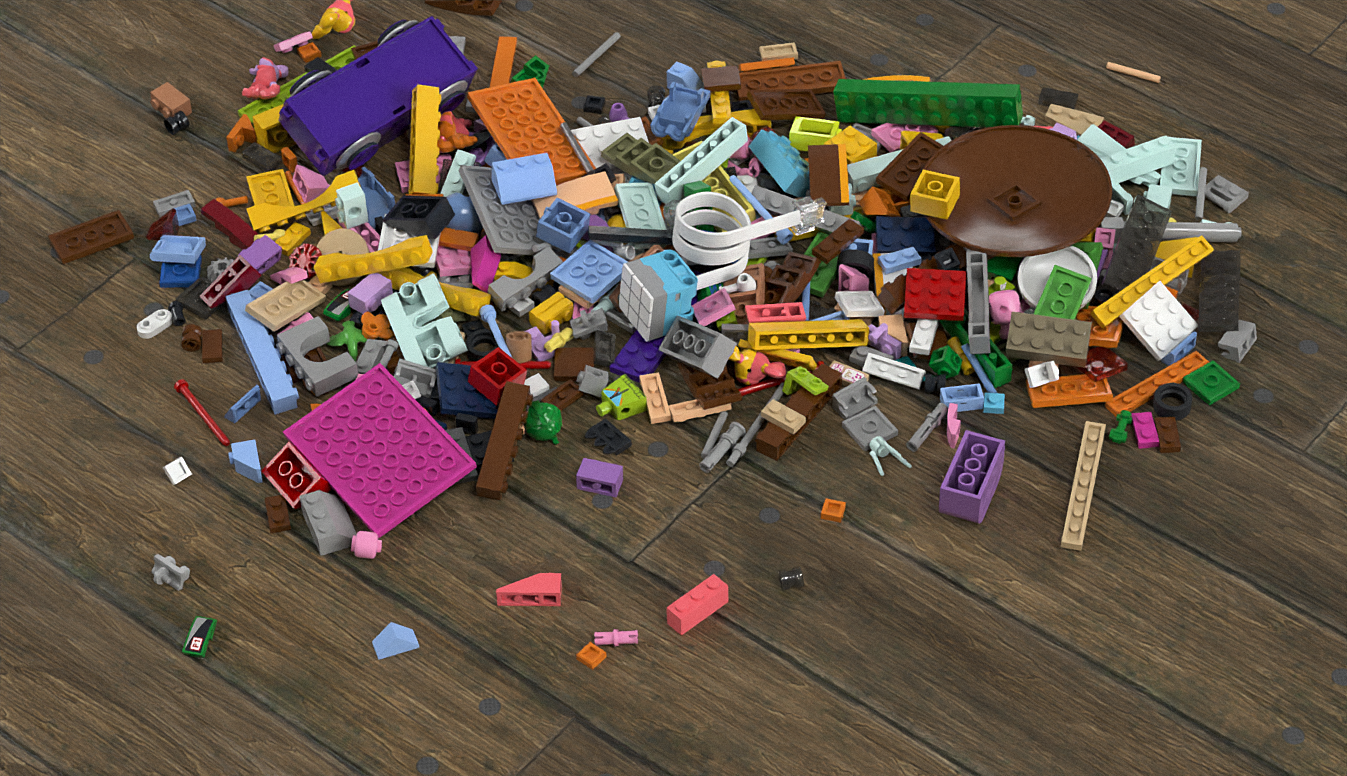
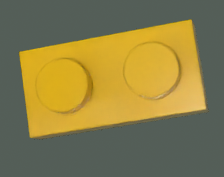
M294 222L285 231V235L278 238L275 243L282 247L283 255L289 256L311 234V230L302 224Z

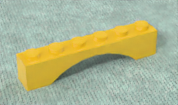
M755 109L731 112V117L746 125L747 134L752 138H755L761 129L767 132L771 131V120H761ZM712 115L700 116L690 136L685 137L683 141H675L669 135L661 137L664 142L661 147L669 150L680 149L686 142L704 135L713 134L723 124H713Z
M355 170L336 176L324 193L308 203L282 207L263 202L247 208L253 229L263 233L271 230L270 226L277 224L279 227L288 224L289 219L295 218L299 220L305 218L306 213L312 211L314 214L319 213L328 205L335 207L337 189L354 183H358L361 187Z
M427 235L409 238L391 247L371 253L355 255L332 253L319 256L314 269L321 284L428 263L433 251Z
M409 267L379 272V274L391 280L393 289L399 291L404 283L412 282L416 284L418 283L417 281L425 278ZM439 282L449 308L473 316H480L479 310L483 306L490 304L491 294Z

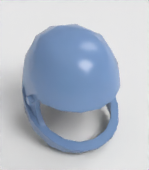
M458 192L448 195L446 198L455 216L446 228L480 234L483 226L470 196L465 197Z

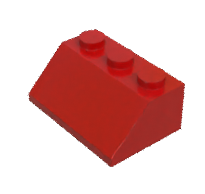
M289 441L261 471L294 509L301 507L300 496L318 490L328 493L332 489L329 482L295 445Z

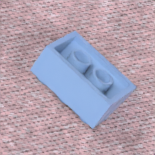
M547 153L492 162L491 180L502 205L557 195L553 166Z

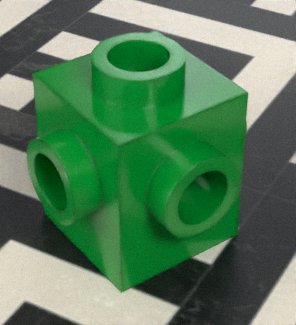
M947 345L933 350L929 366L938 375L946 374L947 379L959 375L962 359Z

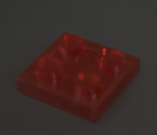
M1098 346L1088 351L1086 367L1077 368L1094 382L1126 371L1128 363L1109 348Z

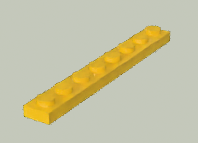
M1201 235L1095 308L1090 314L1102 329L1119 318L1123 312L1157 282L1161 281L1165 286L1210 255L1214 249Z

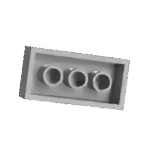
M677 315L658 350L678 362L718 379L729 357L733 354L737 343L717 331Z

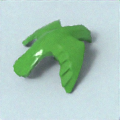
M346 321L342 323L343 331L332 335L329 338L330 342L326 344L331 346L346 344L349 355L356 362L358 355L357 343L359 341L366 342L367 339L362 335V330L355 328V322Z

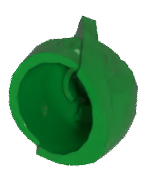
M539 400L533 401L532 405L528 406L526 410L528 411V419L524 423L525 431L533 439L540 441L552 439L555 445L558 444L559 441L556 434L562 426L561 411L552 404L540 403Z

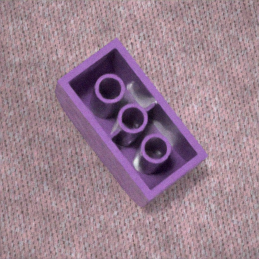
M968 430L965 431L940 487V513L979 524L982 522L1001 476L1005 440Z

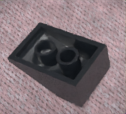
M403 195L383 218V222L416 237L427 235L428 239H436L450 223L455 213L446 197Z

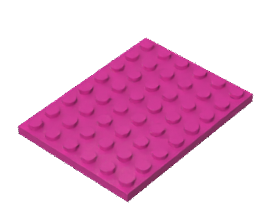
M381 363L283 431L286 439L294 444L329 482L330 487L372 532L378 534V539L477 467L476 462Z

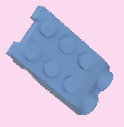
M672 82L669 87V95L659 106L650 124L653 134L658 137L669 135L675 141H683L685 137L690 136L710 98V90L700 88L698 91L685 88L684 84Z
M362 167V174L358 180L365 194L368 223L375 230V218L380 216L384 218V215L388 214L394 207L395 198L390 191H386L370 170L368 171L366 167Z

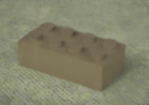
M1012 311L1006 345V357L1040 362L1054 361L1055 364L1085 368L1092 322Z

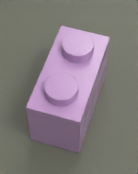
M379 273L369 274L348 292L349 306L362 314L367 311H375L382 304L381 299L393 294L391 280Z

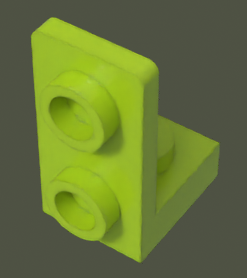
M799 366L787 372L782 391L789 395L798 391L800 386H802L812 394L818 395L827 391L829 386L808 372L807 369Z

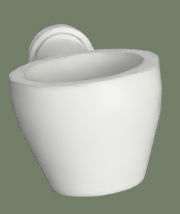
M742 273L738 276L737 283L724 287L720 286L719 290L725 288L727 293L751 291L756 289V282L749 274Z

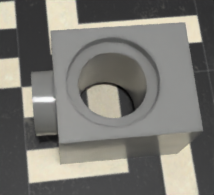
M585 365L584 371L580 370L577 377L579 390L602 398L601 392L608 383V372Z

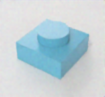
M985 393L983 413L1004 414L1005 394Z

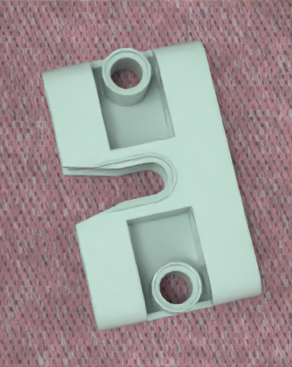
M433 273L417 281L418 283L416 284L406 282L400 287V292H395L381 299L405 360L430 368L436 367L437 362L448 363V360L468 351L459 328L451 316L422 326L449 308L442 288Z

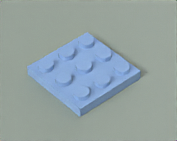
M589 240L553 270L550 276L555 282L593 304L621 280L623 264L628 261Z

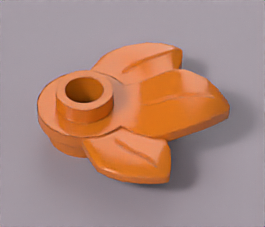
M367 311L361 316L363 324L362 335L366 339L375 340L377 337L389 339L395 336L394 332L389 329L391 324L387 315L378 314L374 316L371 312Z

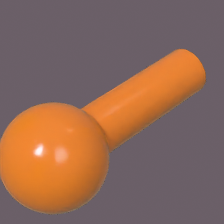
M247 196L227 200L222 197L216 198L218 202L226 207L248 203Z

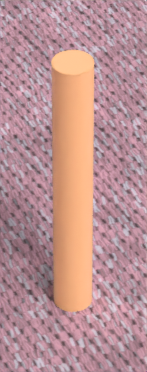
M1111 62L1107 63L1106 69L1155 83H1159L1161 76Z

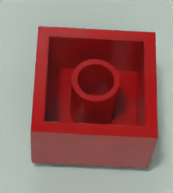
M498 347L470 367L468 382L495 405H498L501 401L506 381L524 384L527 370Z

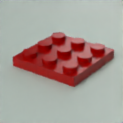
M907 268L904 318L964 321L966 271Z

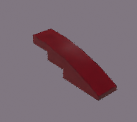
M216 199L211 200L201 208V214L215 222V228L229 236L230 242L242 250L252 245L254 235H259L244 220Z

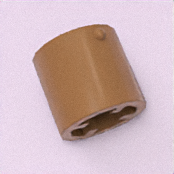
M524 331L508 333L506 335V345L512 358L518 363L530 361L532 359V335Z

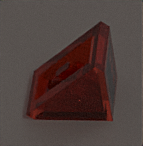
M172 208L150 225L146 235L148 240L159 241L163 235H178L179 223L176 209Z

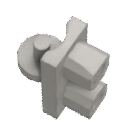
M603 308L588 314L585 310L580 311V317L570 320L575 339L580 337L584 340L589 338L591 332L597 330L602 333L608 329Z
M159 554L155 555L153 558L155 564L151 572L154 574V582L159 585L166 582L178 591L183 589L184 581L189 578L190 569L186 566L177 567L175 559L171 556L164 558Z

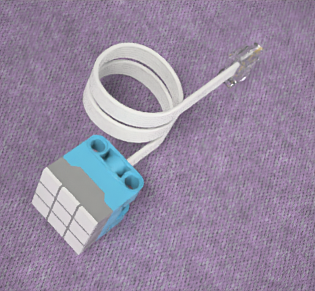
M700 192L684 198L678 203L675 212L672 243L677 252L664 250L624 263L622 267L619 308L646 342L667 335L677 315L693 321L694 309L691 306V299L696 296L697 290L733 279L744 271L748 263L751 239L789 227L796 235L813 231L815 224L824 222L826 201L822 197L812 200L810 196L792 201L794 206L793 212L751 224L750 218L743 207L726 195L716 192ZM699 207H714L724 210L727 213L731 214L734 218L738 220V222L730 216L715 210H696L685 215L683 214L689 210ZM709 224L718 226L728 232H705L692 226ZM680 235L687 241L703 247L720 248L738 243L739 245L725 250H704L688 244ZM678 253L687 260L702 265H723L738 259L740 260L732 265L695 276Z

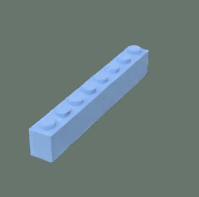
M248 290L225 296L228 312L274 414L297 408L296 400L299 399V394L296 387L292 388V378L290 374H286V365L284 361H280L279 350L274 348L273 336L268 335L269 329L267 326L245 311L246 305L254 301L255 297H251Z

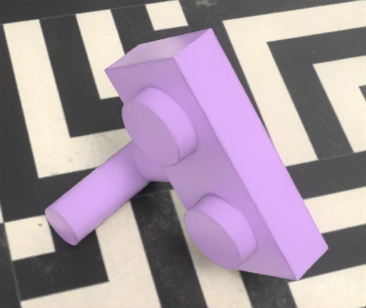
M553 320L551 322L552 334L546 337L542 335L537 327L524 331L532 335V356L536 361H545L555 356V350L547 352L544 344L552 339L555 333H560L559 321Z
M882 323L879 327H875L870 324L868 326V344L883 353L894 356V360L901 357L902 342L888 335V325Z

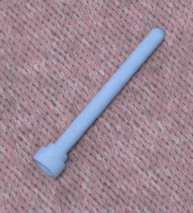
M730 176V182L765 220L773 218L736 176ZM788 228L776 231L777 240L784 245L792 239L793 233Z
M492 305L483 306L479 310L482 320L489 324L498 347L512 357L495 321L496 311Z

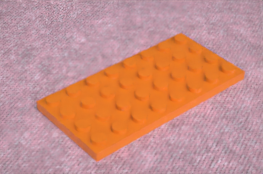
M536 78L468 92V100L507 160L547 153L553 166L556 185L587 174L560 128L561 123L565 122ZM580 145L582 151L584 152L585 156L587 157V159H588L589 163L591 164L593 170H595V169H596L595 165L593 164V162L591 161V159L588 157V155L586 154V152L584 151V149H583L582 146Z

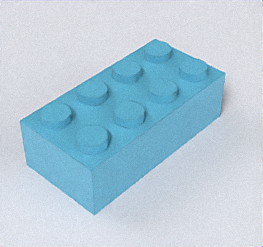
M761 129L748 147L784 192L799 198H806V192L810 190L809 163L799 156L800 152L790 145L791 141L783 135L780 137L773 131L767 132Z

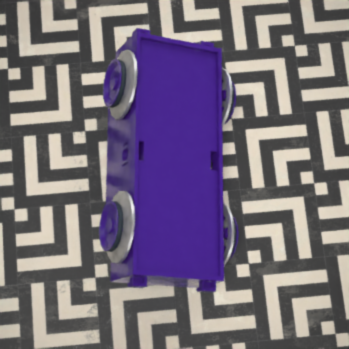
M431 16L420 23L417 20L408 22L405 19L400 20L381 34L378 39L379 45L377 48L333 73L328 70L322 72L313 70L301 77L291 87V96L285 100L282 109H280L278 120L322 176L337 168L343 169L348 167L352 170L360 167L371 159L380 147L406 133L410 129L408 125L411 124L412 90L417 84L439 87L441 103L438 107V112L441 114L449 111L452 112L463 102L466 97L465 92L468 91L478 68L472 61L466 59L443 30L444 26L439 19L435 20Z

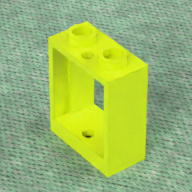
M796 116L789 133L790 145L800 151H808V145H824L826 141L842 131V129H839L840 122Z

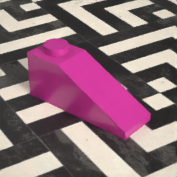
M487 235L471 248L472 284L485 293H488L489 284L493 282L501 258V253H494Z

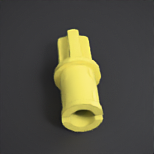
M567 327L560 333H555L552 339L544 344V348L547 349V352H552L556 348L564 347L566 342L574 338L573 330Z

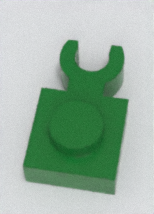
M857 211L852 213L851 218L864 225V230L871 234L876 232L875 220Z

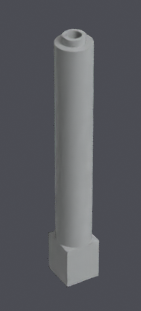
M1105 217L1098 226V228L1116 230L1114 244H1123V240L1169 241L1200 237L1201 235L1207 242L1236 243L1241 238L1242 233L1241 227H1238L1237 223L1123 221L1122 217Z

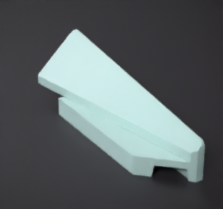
M1094 124L1077 139L1090 148L1099 158L1126 149ZM1154 170L1128 180L1137 184L1142 183L1149 187L1150 184L1158 185L1161 175Z

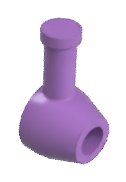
M615 103L612 105L609 113L611 122L630 119L623 104Z

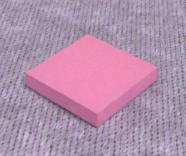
M725 288L691 305L698 323L702 326H707L736 310Z

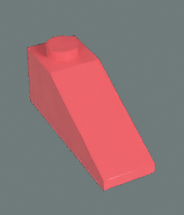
M802 302L745 306L749 323L806 321Z
M539 573L496 589L497 606H561V573Z

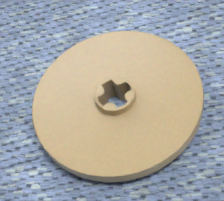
M344 228L327 233L317 245L322 255L332 253L348 255L369 253V248L364 238L357 232ZM362 276L332 281V285H350Z

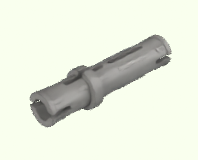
M939 403L933 412L925 417L924 423L906 443L909 450L916 452L933 429L938 428L941 424V419L948 413V407L945 404Z

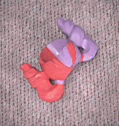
M261 58L259 61L260 65H256L254 69H249L250 74L256 75L251 87L243 89L242 96L265 100L276 97L280 93V86L276 82L279 78L288 76V67L285 65L276 66L269 58Z

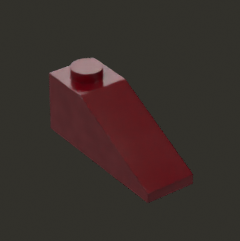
M239 255L200 297L212 309L225 302V296L249 289L261 274L245 258Z

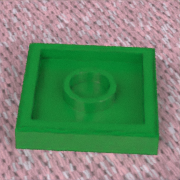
M1214 360L1184 376L1182 381L1209 406L1240 387V383Z

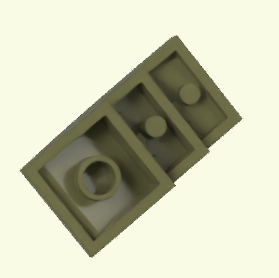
M625 133L601 151V157L615 167L652 184H655L680 162L679 159L657 143L651 145L643 138L635 139L629 133Z

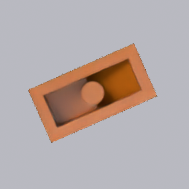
M872 186L858 202L863 214L869 218H876V216L901 217L885 190Z

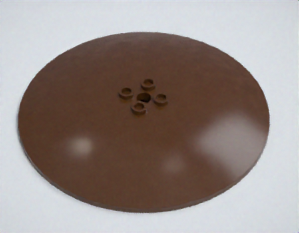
M1024 125L995 126L964 134L936 151L923 168V170L960 177V196L948 220L925 215L930 224L952 242L967 249L994 256H1037L1069 247L1092 233L1103 221L1111 205L1112 183L1109 172L1102 160L1090 148L1078 140L1060 132L1040 127Z

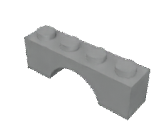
M548 246L534 255L532 262L533 273L523 279H512L503 275L489 284L488 294H491V300L501 311L506 308H512L517 301L527 298L532 291L545 286L551 280L550 273L561 265L563 261Z

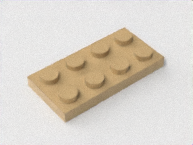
M305 280L292 284L286 281L247 304L245 311L272 331H276L325 302L326 295Z

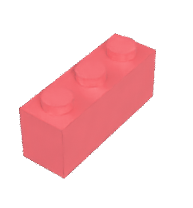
M715 574L711 575L667 607V624L682 636L728 603V585Z

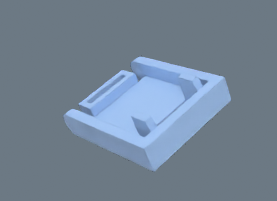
M163 235L150 253V259L160 262L195 264L206 246L205 237Z

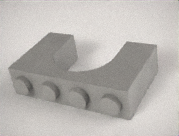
M319 316L277 335L278 343L276 347L280 354H284L288 365L294 367L298 378L304 380L309 391L312 390L316 397L357 378V363L348 352L324 362H313L304 358L310 350L330 342L328 327Z

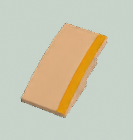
M606 172L584 176L557 185V195L532 199L539 219L544 215L545 208L550 207L556 198L562 199L591 215L598 214L601 208L617 206L618 204L617 196Z

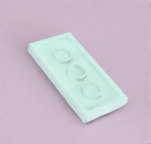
M1168 137L1177 148L1174 163L1161 168L1160 186L1173 188L1172 194L1197 196L1202 140Z
M620 183L615 185L614 190L626 228L667 230L652 183ZM631 242L635 249H650L653 245H660L662 248H665L667 245Z

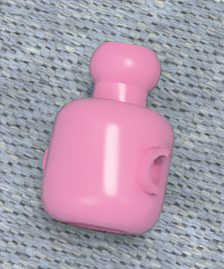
M1014 290L997 291L991 293L988 297L991 323L1000 325L999 336L1001 339H1008L1012 311L1021 313L1019 295Z

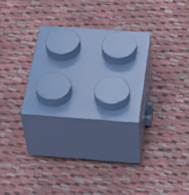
M556 198L550 207L545 208L544 215L538 221L536 237L570 253L588 230L591 214L562 199Z

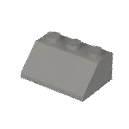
M320 490L300 496L302 513L320 556L351 547L353 535L357 533L342 499Z

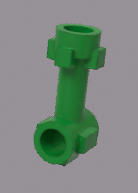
M1122 410L1116 417V421H1119L1117 428H1112L1109 435V440L1116 443H1126L1128 432L1125 431L1127 424L1132 422V414L1127 410Z

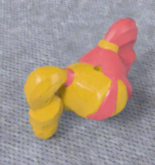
M336 0L324 12L319 24L312 31V39H320L328 34L331 29L340 33L351 31L355 25V16L350 5L352 0Z
M735 346L733 354L728 359L735 361V377L737 380L747 386L759 383L767 375L772 378H783L786 376L785 365L782 362L770 363L763 353L753 349H745L740 352L738 347Z

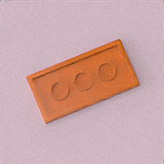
M1105 373L1060 376L1057 381L1048 382L1030 388L1028 380H1026V388L1033 408L1113 401V394Z

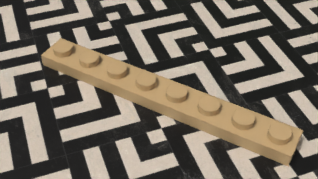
M1089 421L1085 423L1061 541L1062 548L1082 551L1106 424Z

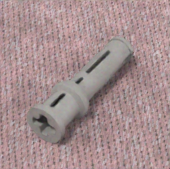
M732 422L727 432L720 435L718 444L700 462L699 466L702 471L709 473L729 449L734 448L737 440L746 434L745 428L740 423Z

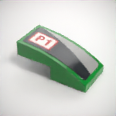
M347 288L338 294L327 305L323 314L337 321L349 316L351 307L349 306L348 292L350 289Z
M196 616L189 629L182 653L184 655L204 658L209 640L212 641L217 620Z

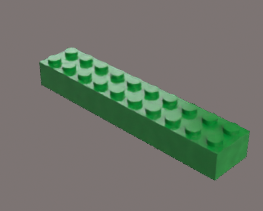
M838 79L833 91L838 122L995 127L1020 125L1023 117L1020 84Z

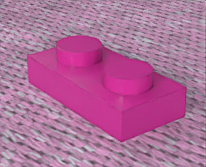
M1131 413V423L1138 448L1159 447V438L1152 413Z

